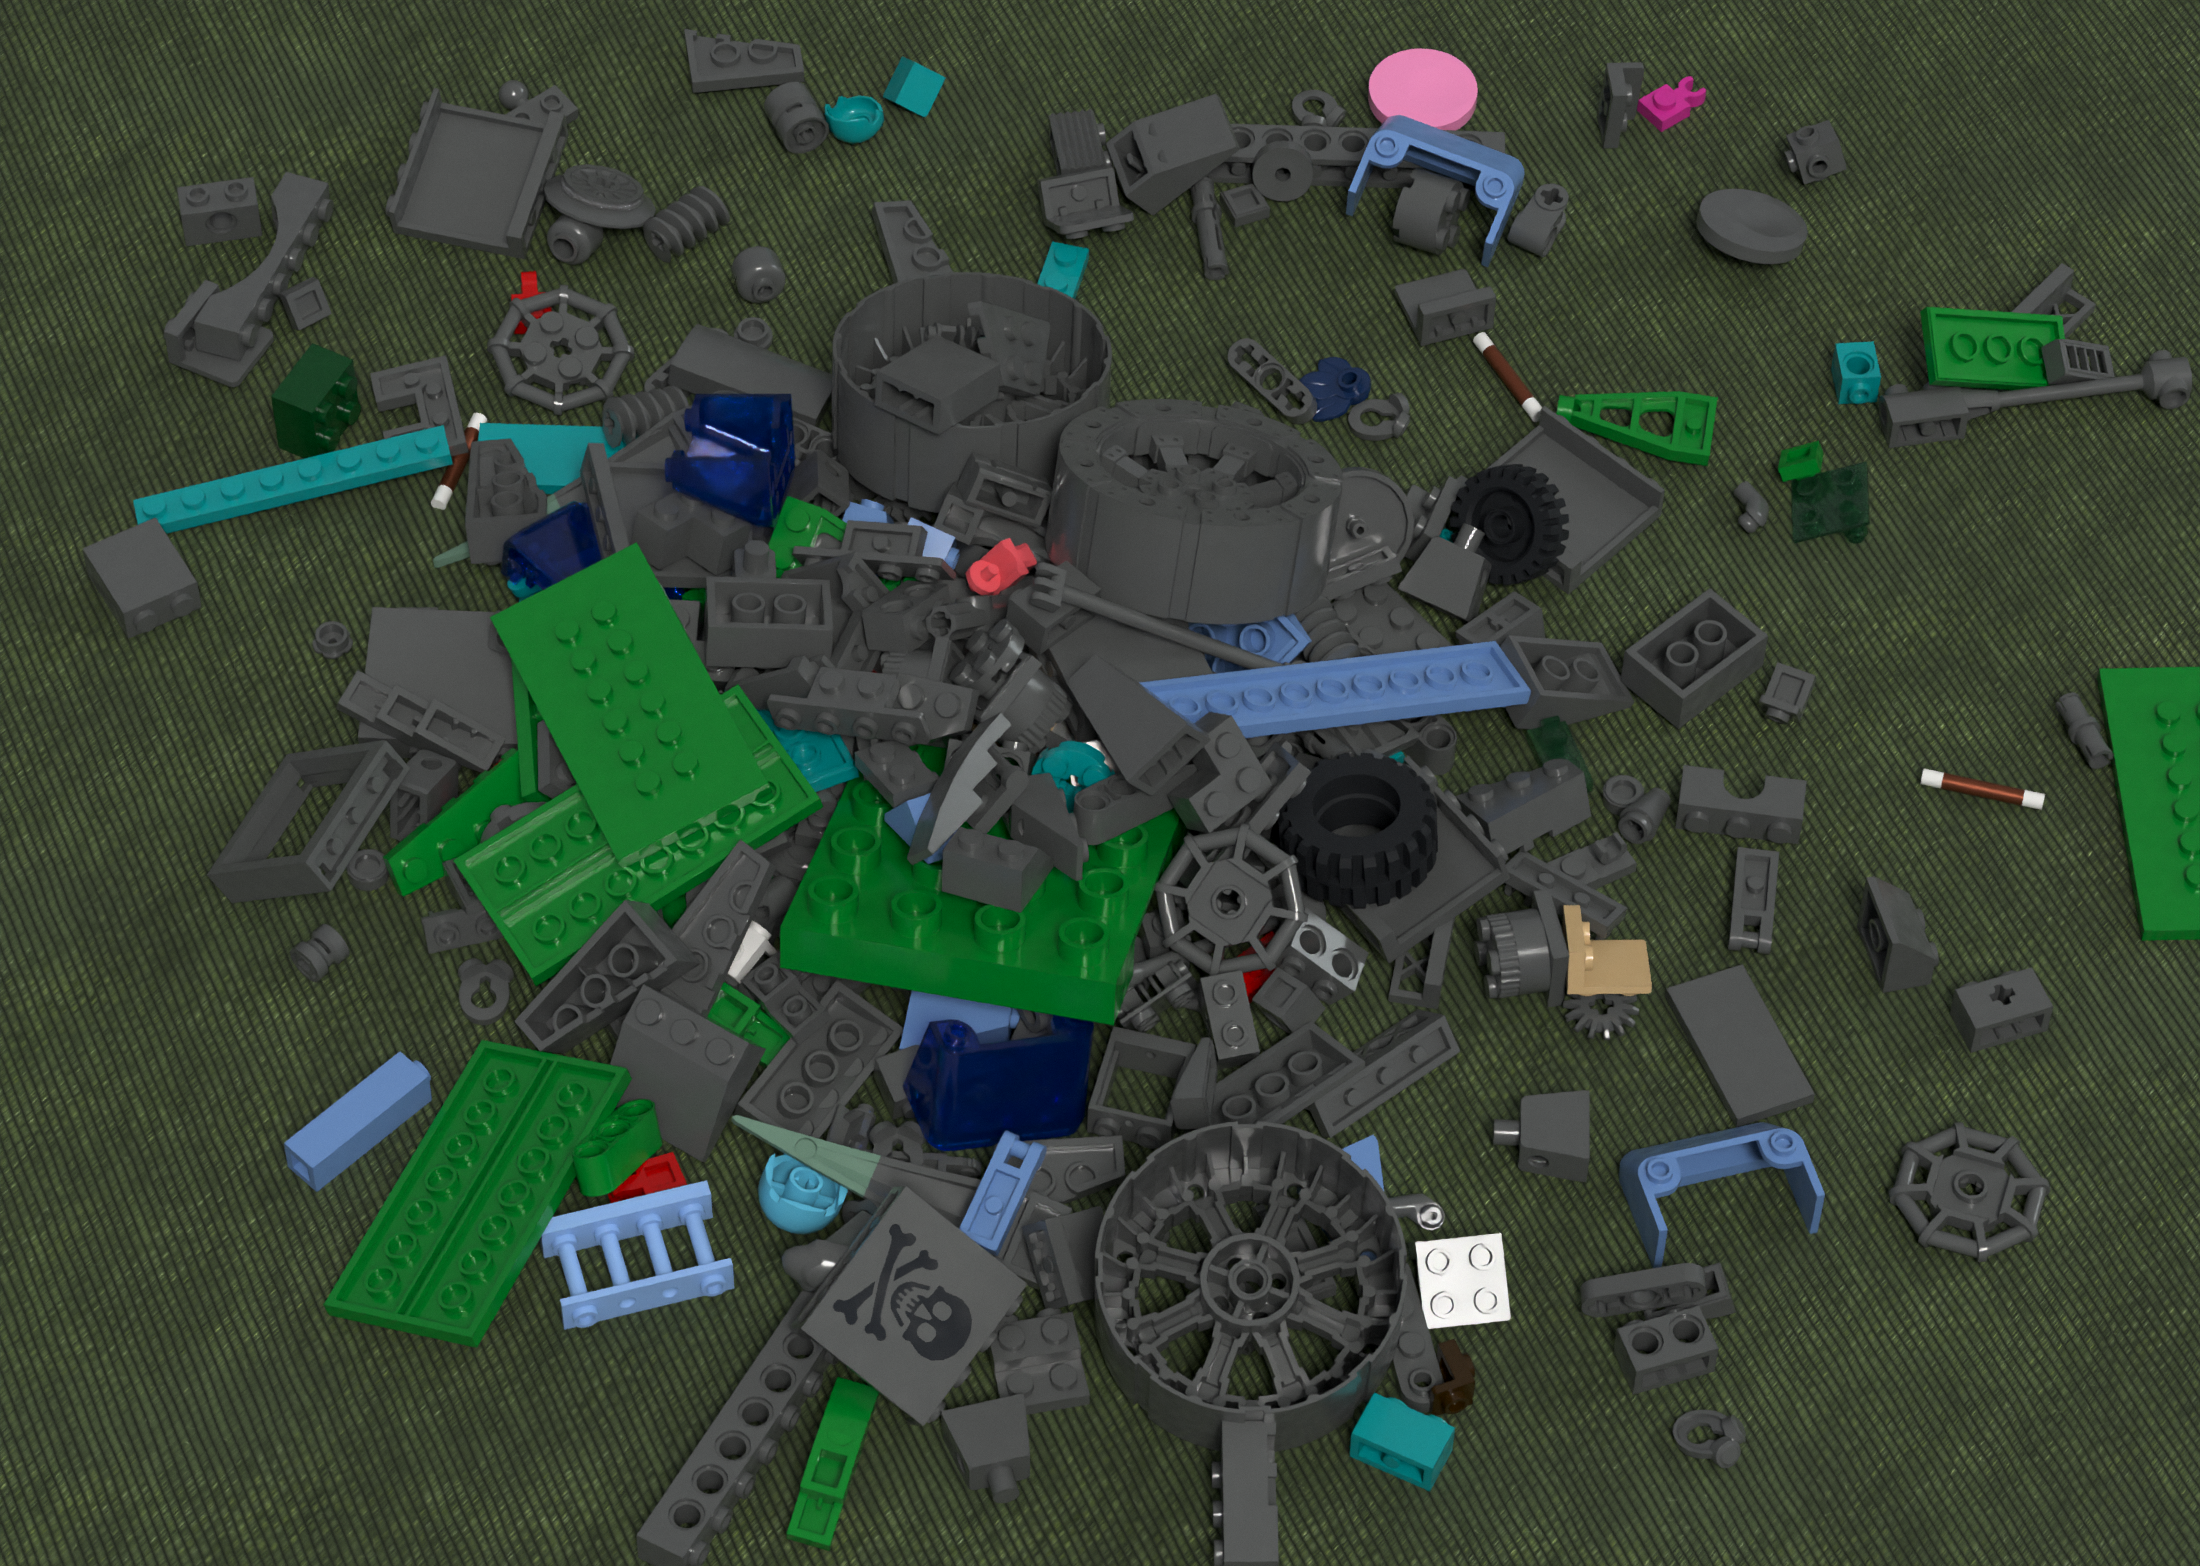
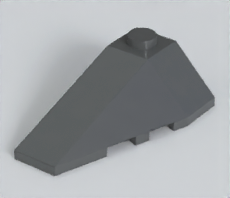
M511 438L471 442L465 516L471 564L497 565L504 561H512L546 524L547 495L543 489L539 490L535 476L532 472L529 473L527 471L524 459Z

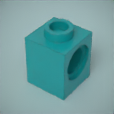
M1874 341L1835 343L1831 372L1838 404L1877 402L1881 373Z

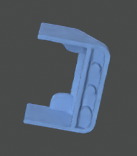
M1395 115L1387 118L1371 137L1348 190L1346 214L1353 217L1374 165L1381 168H1393L1398 166L1403 160L1475 186V194L1478 201L1483 206L1498 211L1486 238L1481 265L1489 267L1523 184L1525 172L1522 163L1513 156L1406 116Z
M1759 1122L1641 1148L1625 1154L1620 1162L1618 1177L1652 1267H1662L1668 1231L1656 1198L1668 1196L1674 1193L1678 1187L1771 1166L1784 1170L1809 1234L1817 1233L1825 1193L1803 1139L1790 1129Z

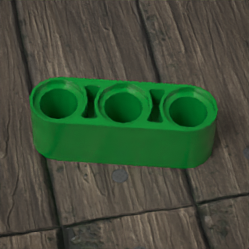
M637 1099L624 1103L574 1147L572 1157L582 1195L597 1197L611 1193L662 1146V1137L653 1101Z

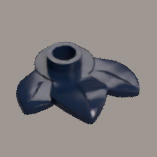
M1328 357L1319 360L1318 371L1310 372L1299 380L1309 389L1317 401V411L1312 418L1314 422L1328 421L1344 415L1350 405L1359 404L1367 399L1372 385L1370 376L1365 370L1357 367L1352 368L1347 360L1339 357Z

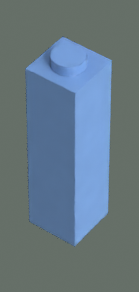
M398 1052L284 1143L288 1167L312 1189L318 1192L432 1101L431 1076L428 1070L419 1061L415 1060L412 1062L403 1053Z

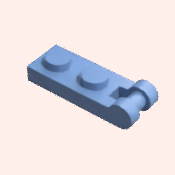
M1007 1130L1003 1133L959 1228L988 1253L998 1256L1036 1171L1043 1163L1047 1151L1046 1146L1037 1142H1033L1030 1145L1020 1141L1019 1135ZM1012 1156L1023 1160L1020 1169L1007 1164Z

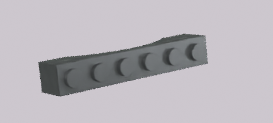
M289 172L284 174L271 195L273 226L277 233L272 249L261 265L244 280L224 291L209 296L194 321L197 350L240 361L248 347L252 348L255 345L263 322H268L272 316L274 304L280 296L279 293L287 290L289 279L294 271L298 272L300 270L308 247L315 245L319 229L332 216L334 202L330 200L329 183Z

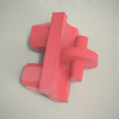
M1007 538L1000 541L979 561L974 562L965 572L968 587L972 592L980 595H998L1000 591L1016 585L1029 574V570L1037 564V560L1028 544L1023 543L1014 546L1011 539Z

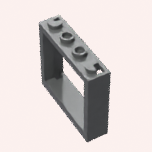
M386 740L287 754L207 876L231 903L331 891L403 781L410 767ZM300 777L305 782L301 789L297 785ZM347 783L300 855L266 859L313 787ZM319 867H321L326 872L325 875L321 873L322 870Z

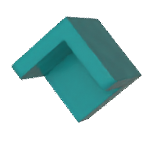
M902 56L883 97L922 117H926L946 77Z

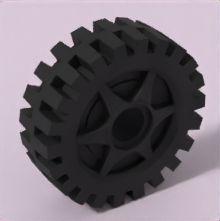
M1510 464L1476 473V476L1470 477L1465 482L1467 486L1460 488L1456 494L1461 500L1453 502L1451 510L1458 513V516L1450 518V527H1458L1459 533L1463 523H1466L1485 533L1476 554L1486 558L1491 563L1489 583L1511 585L1535 579L1549 572L1548 569L1558 563L1557 556L1562 555L1565 551L1566 546L1561 544V541L1568 539L1569 530L1562 529V525L1569 523V515L1560 513V509L1566 506L1564 498L1555 499L1554 495L1559 492V489L1555 484L1546 485L1549 477L1544 473L1536 474L1537 469L1533 467H1523V464ZM1508 519L1511 522V530L1508 527ZM1458 533L1451 534L1453 543Z

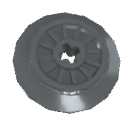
M575 165L566 169L563 174L547 180L543 189L547 202L559 212L578 221L599 227L617 229L642 227L644 222L650 217H654L656 213L652 200L644 194V190L637 180L626 173L605 166Z

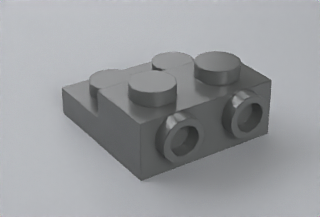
M1046 1308L1040 1311L1036 1318L1019 1320L1015 1315L1004 1316L994 1329L998 1332L997 1337L987 1349L998 1398L1023 1393L1026 1415L1090 1404V1394L1081 1360V1346L1073 1312L1062 1313L1060 1309Z

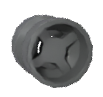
M321 924L312 932L310 940L299 942L290 951L291 959L297 969L313 982L320 981L327 975L328 968L332 964H340L350 954L349 948L342 936L327 924Z

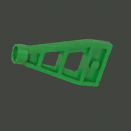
M1681 391L1575 394V397L1559 394L1556 414L1565 417L1574 427L1671 461L1708 466L1718 397ZM1604 409H1627L1632 414L1630 425L1623 427L1602 420L1600 412ZM1664 411L1674 416L1673 432L1669 436L1663 437L1647 432L1639 425L1640 416L1646 412Z
M787 496L768 544L769 549L775 552L776 578H781L784 571L803 566L792 555L794 546L814 547L820 534H829L838 541L843 542L847 523L824 508ZM878 576L889 591L901 585V580L892 581ZM904 577L903 583L907 580H919H917L915 577Z

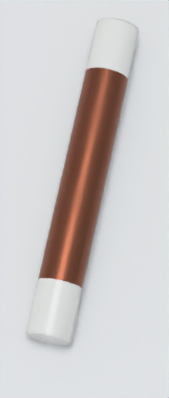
M1485 332L1477 334L1473 339V343L1532 421H1540L1541 405Z
M473 413L464 432L469 452L452 457L453 464L448 465L431 501V505L434 508L445 510L470 458L471 442L478 441L480 423L487 422V418L483 414Z
M1925 768L1923 769L1920 783L1921 785L2042 810L2045 798L2043 793Z

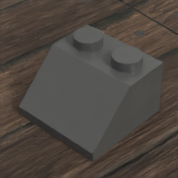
M959 827L943 849L942 892L1021 913L1053 869L1054 859L1041 849L1022 844L1019 841L1007 840L982 833L979 830Z
M1872 876L1866 878L1857 929L1882 993L1931 984L1933 970L1935 966H1938L1939 957L1935 943L1933 941L1928 942L1926 937L1925 919L1920 908L1915 909L1908 892Z

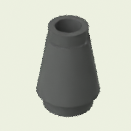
M1652 788L1620 813V821L1618 823L1622 836L1635 844H1642L1645 841L1652 840L1671 803L1669 795L1660 788Z

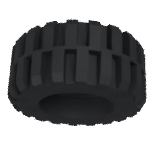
M1350 753L1340 754L1335 760L1329 761L1328 758L1316 762L1313 769L1307 767L1311 773L1306 778L1307 783L1304 789L1296 797L1289 798L1279 810L1280 815L1277 819L1279 849L1290 856L1295 855L1299 862L1296 864L1301 891L1307 890L1308 896L1319 902H1322L1323 899L1328 900L1331 906L1343 908V905L1347 904L1353 905L1354 909H1366L1367 904L1376 903L1377 907L1390 903L1391 898L1397 897L1401 899L1412 891L1411 886L1417 888L1427 878V873L1433 869L1436 862V853L1438 852L1436 801L1426 781L1421 776H1417V773L1407 765L1398 766L1395 759L1383 756L1382 759L1374 758L1372 753H1361V756L1350 757ZM1353 824H1368L1384 829L1378 833L1363 837H1347L1332 833V831L1340 827Z

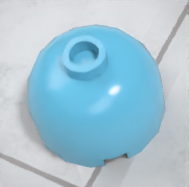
M785 1153L777 1157L774 1154L769 1158L758 1185L760 1206L767 1219L780 1229L802 1235L816 1233L833 1222L848 1193V1189Z

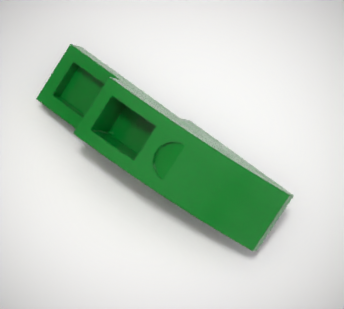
M723 982L708 1017L765 1048L766 1051L759 1065L766 1069L790 1037L771 1017L761 1011L759 1004Z
M837 1377L800 1484V1492L787 1530L786 1539L830 1551L849 1486L856 1471L879 1397V1392L871 1386Z

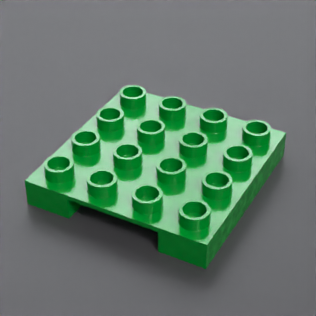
M921 744L909 747L912 751L915 750L919 754L921 761L931 772L934 771L939 777L941 776L945 766L946 748ZM1009 761L1011 765L1019 766L1017 761ZM858 769L859 777L848 781L780 926V968L1114 1025L1133 976L1135 939L1159 876L1164 873L1183 845V837L1187 835L1189 830L1175 808L1104 843L1088 845L1089 860L1083 863L1082 880L1075 881L1056 867H1053L1024 910L1019 913L942 892L943 859L930 864L922 860L911 865L907 860L910 846L884 821L885 813L894 808L869 780L864 781L863 774ZM1070 777L1069 779H1065V781L1071 785ZM1002 817L987 833L988 835L1003 839L1014 840L1010 837ZM966 821L960 826L966 829H973Z

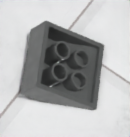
M643 984L623 1021L610 1065L627 1068L632 1078L614 1111L624 1103L632 1100L647 1099L653 1101L662 1139L701 1162L706 1163L766 1049L667 993Z

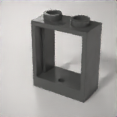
M1113 1026L1088 1106L1087 1132L1097 1134L1098 1136L1122 1135L1123 1140L1138 1143L1150 1149L1160 1148L1173 1140L1177 1127L1174 1121L1171 1100L1165 1120L1106 1106L1119 1066L1177 1079L1174 1087L1175 1090L1196 1050V1044Z

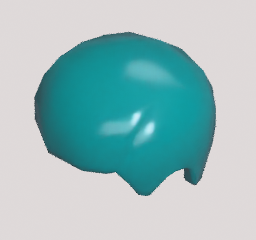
M858 95L846 98L839 96L833 108H831L830 104H825L824 106L829 131L842 142L849 144L865 142L872 138L883 126L884 113L882 106L872 97Z

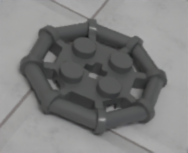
M560 284L558 289L521 300L514 298L510 301L509 310L496 334L487 342V351L493 355L505 384L504 392L509 397L517 396L551 410L557 416H562L564 411L600 400L606 402L608 398L613 397V390L625 367L635 357V349L629 345L617 317V307L612 303L604 304L568 288V285ZM559 305V312H546L538 319L531 314L538 310ZM567 305L595 317L589 322L567 313ZM519 322H522L528 328L521 342H510L509 340ZM604 326L613 347L601 346L597 331ZM563 345L572 353L570 355L562 354L558 358L554 356L555 350L553 347ZM510 356L520 357L521 361H524L526 371L521 375H517ZM600 362H611L603 378L598 379L594 374ZM536 382L555 391V395L530 384ZM579 383V386L586 384L589 387L563 395V391L568 390L569 385Z
M1242 823L1240 827L1195 836L1189 833L1183 837V845L1156 883L1154 889L1164 934L1162 944L1166 949L1171 948L1210 976L1242 970V973L1262 969L1272 971L1277 967V960L1302 923L1308 921L1309 914L1305 913L1296 864L1299 862L1295 855H1288L1251 829L1250 824ZM1236 845L1234 857L1226 860L1209 862L1203 852ZM1248 847L1275 867L1262 873L1244 860L1246 848ZM1195 857L1201 868L1187 889L1175 886ZM1280 874L1287 909L1274 907L1270 881ZM1233 890L1239 894L1237 901L1241 904L1239 910L1231 909L1227 914L1223 913L1221 910L1223 902L1219 900L1222 893L1230 895ZM1173 895L1185 897L1188 906L1190 923L1179 929ZM1272 916L1285 918L1271 941L1265 947L1258 937ZM1197 931L1216 944L1213 957L1185 937ZM1250 942L1256 951L1255 954L1224 959L1226 946Z
M1953 1122L1951 1128L1916 1143L1909 1141L1901 1149L1903 1158L1894 1187L1888 1192L1890 1203L1896 1205L1919 1237L1918 1243L1923 1247L1927 1248L1931 1245L1974 1257L1976 1262H1986L1987 1257L2023 1241L2032 1242L2037 1237V1225L2045 1196L2051 1191L2050 1184L2046 1178L2041 1177L2021 1149L2020 1140L2014 1136L2008 1139L1965 1127L1963 1122ZM1952 1145L1956 1148L1951 1156L1944 1159L1943 1155L1938 1157L1934 1155V1153ZM1968 1145L1974 1146V1147H1978V1148H1981V1149H1985V1150H1988V1151H1992V1152H1995V1153L1992 1154V1153H1989V1152H1985V1151H1981V1150H1978V1149H1974V1148L1968 1147ZM2010 1161L2021 1178H2014L2012 1174L2009 1177L2004 1170V1162ZM1919 1166L1930 1171L1926 1183L1913 1184ZM1967 1183L1976 1185L1975 1191L1980 1194L1967 1195L1960 1188H1966ZM2014 1195L2027 1196L2022 1214L2011 1208ZM1916 1200H1926L1929 1205V1211L1934 1217L1931 1222L1927 1220L1915 1202ZM2001 1222L2012 1227L1987 1239L1985 1237V1232L1992 1231ZM1945 1225L1972 1232L1973 1239L1941 1230Z

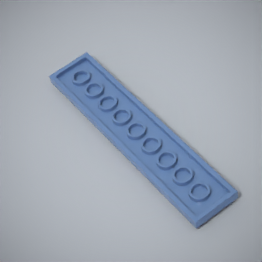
M1496 641L1139 682L1193 723L1197 722L1208 712L1232 715L1245 738L1521 705L1528 703L1531 689Z

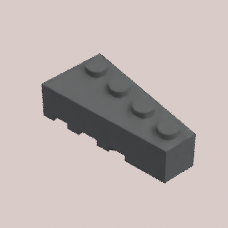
M624 900L516 1018L515 1023L539 1051L565 1054L627 1013L643 984L661 990L701 963L649 903Z

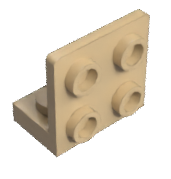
M1563 905L1562 933L1569 953L1566 979L1567 994H1579L1581 996L1622 994L1634 996L1652 992L1645 940H1590V923L1582 922L1580 905Z

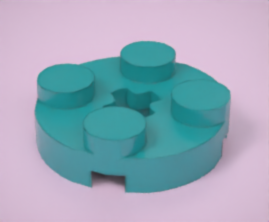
M1065 741L1060 742L1059 747L1043 750L1036 760L1031 775L1051 773L1057 789L1062 788L1064 790L1066 808L1068 813L1073 812L1075 795L1079 791L1114 775L1115 772L1113 769L1110 772L1109 767L1104 763L1106 757L1096 748L1082 742ZM1070 775H1075L1078 777V783L1082 786H1072L1065 779H1069Z

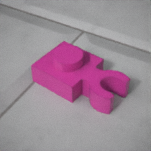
M1691 76L1685 77L1679 82L1678 88L1674 90L1668 84H1665L1639 99L1637 111L1659 131L1663 132L1689 117L1691 107L1702 105L1705 101L1706 89L1703 87L1696 92H1691L1694 79Z

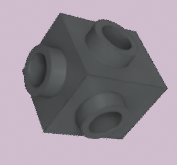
M1829 120L1815 125L1804 126L1798 131L1786 135L1790 150L1784 152L1787 165L1791 173L1798 171L1804 185L1813 181L1824 180L1832 174L1847 169L1839 139Z

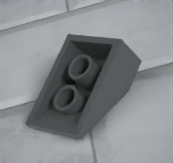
M1508 635L1500 646L1531 689L1527 704L1505 707L1511 721L1518 729L1551 730L1631 708L1634 704L1632 696L1625 684L1621 682V676L1605 647L1600 642Z

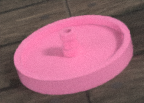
M1409 49L1388 56L1375 67L1369 80L1368 102L1372 113L1381 123L1391 116L1402 115L1441 130L1456 131L1463 127L1474 114L1477 104L1478 87L1471 70L1456 57L1433 49Z

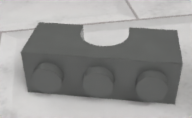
M1683 765L1675 829L1689 830L1694 833L1706 832L1729 835L1734 838L1768 840L1779 844H1799L1804 813L1806 780L1766 775L1763 791L1758 796L1750 799H1741L1731 795L1725 789L1723 783L1724 770Z

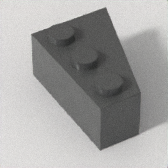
M1222 1421L1220 1461L1211 1462L1212 1488H1220V1500H1213L1212 1503L1213 1528H1221L1222 1540H1214V1566H1278L1279 1564L1278 1505L1276 1504L1277 1463H1275L1276 1422L1245 1421L1244 1423Z

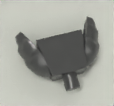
M871 1198L846 1201L842 1208L845 1225L826 1240L816 1239L808 1245L787 1249L782 1255L784 1272L796 1280L803 1291L815 1294L881 1204Z

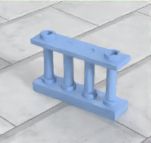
M707 1180L552 1217L539 1240L544 1258L559 1256L571 1296L560 1299L564 1330L574 1327L585 1328L594 1325L598 1321L701 1296L713 1297L722 1294L726 1290L734 1289L732 1260L728 1258L715 1261L703 1220L713 1218L711 1192ZM685 1225L687 1226L698 1266L673 1272L661 1230ZM642 1235L645 1238L656 1276L630 1282L618 1241ZM600 1245L603 1249L613 1286L588 1292L576 1251Z

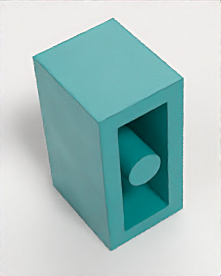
M1374 1392L1351 1433L1349 1456L1427 1491H1431L1453 1450L1455 1427L1448 1425L1445 1420L1438 1416L1425 1415L1411 1409L1397 1398H1386Z

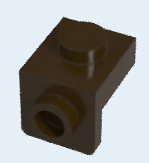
M1454 1338L1438 1344L1437 1360L1444 1383L1431 1388L1429 1400L1431 1415L1456 1414L1473 1404L1475 1387L1474 1365L1468 1353H1461Z

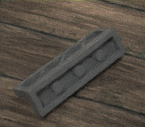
M2061 263L2012 312L2060 315L2063 318L2065 339H2067L2094 312L2096 304L2071 289L2075 270ZM2066 301L2078 308L2079 311L2076 314H2059L2058 307ZM1989 389V390H1997L1998 392L2011 391V390H2003V389Z
M1455 918L1436 928L1433 932V939L1429 935L1422 940L1430 949V955L1416 962L1410 953L1406 951L1396 958L1389 991V1002L1438 1009ZM1404 962L1408 965L1405 969H1403ZM1416 974L1424 983L1423 993L1400 990V982Z
M1417 1009L1355 1050L1353 1053L1365 1061L1366 1068L1305 1108L1310 1110L1321 1136L1332 1138L1459 1053L1460 1049L1445 1015Z

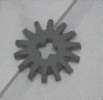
M1566 993V995L1574 999L1563 1001V1008L1573 1009L1565 1015V1019L1567 1022L1577 1019L1578 1023L1573 1030L1577 1033L1583 1028L1589 1030L1587 1038L1594 1039L1595 1033H1603L1604 1040H1610V1032L1614 1030L1621 1037L1625 1035L1622 1027L1623 1023L1631 1028L1636 1024L1628 1015H1639V1008L1630 1005V1003L1637 1002L1636 995L1596 994L1593 996H1581L1579 994ZM1596 999H1603L1606 1005L1613 1006L1607 1008V1014L1604 1015L1599 1014L1597 1009H1590L1591 1006L1595 1005Z

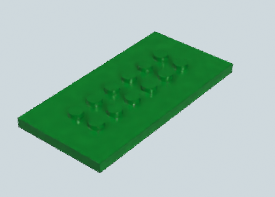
M637 542L490 617L621 869L772 792L769 783Z
M2200 667L2101 668L2098 671L2097 683L2108 747L2113 752L2111 765L2141 940H2200Z
M738 684L720 696L772 790L771 793L621 869L576 784L453 860L459 872L535 986L559 973L624 900L649 903L655 911H658L711 878L740 839L755 850L824 807L817 793Z
M481 1040L323 1304L329 1316L477 1348L576 1177L572 1150L613 1113L632 1080L628 1069Z

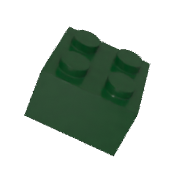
M313 343L310 345L271 396L278 447L302 458L333 452L336 449L341 435L349 425L355 424L361 411L357 394L358 381L355 377L353 359Z

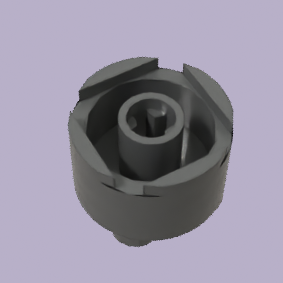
M1419 168L1414 169L1409 177L1414 178L1415 181L1411 188L1403 187L1396 206L1393 228L1399 230V235L1393 236V240L1397 243L1440 255L1446 247L1455 248L1461 232V227L1457 226L1460 212H1464L1468 206L1471 191L1463 188L1461 181Z

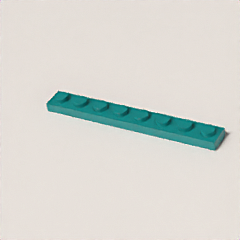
M444 425L135 499L133 503L138 525L156 517L165 533L168 534L452 465L453 462Z

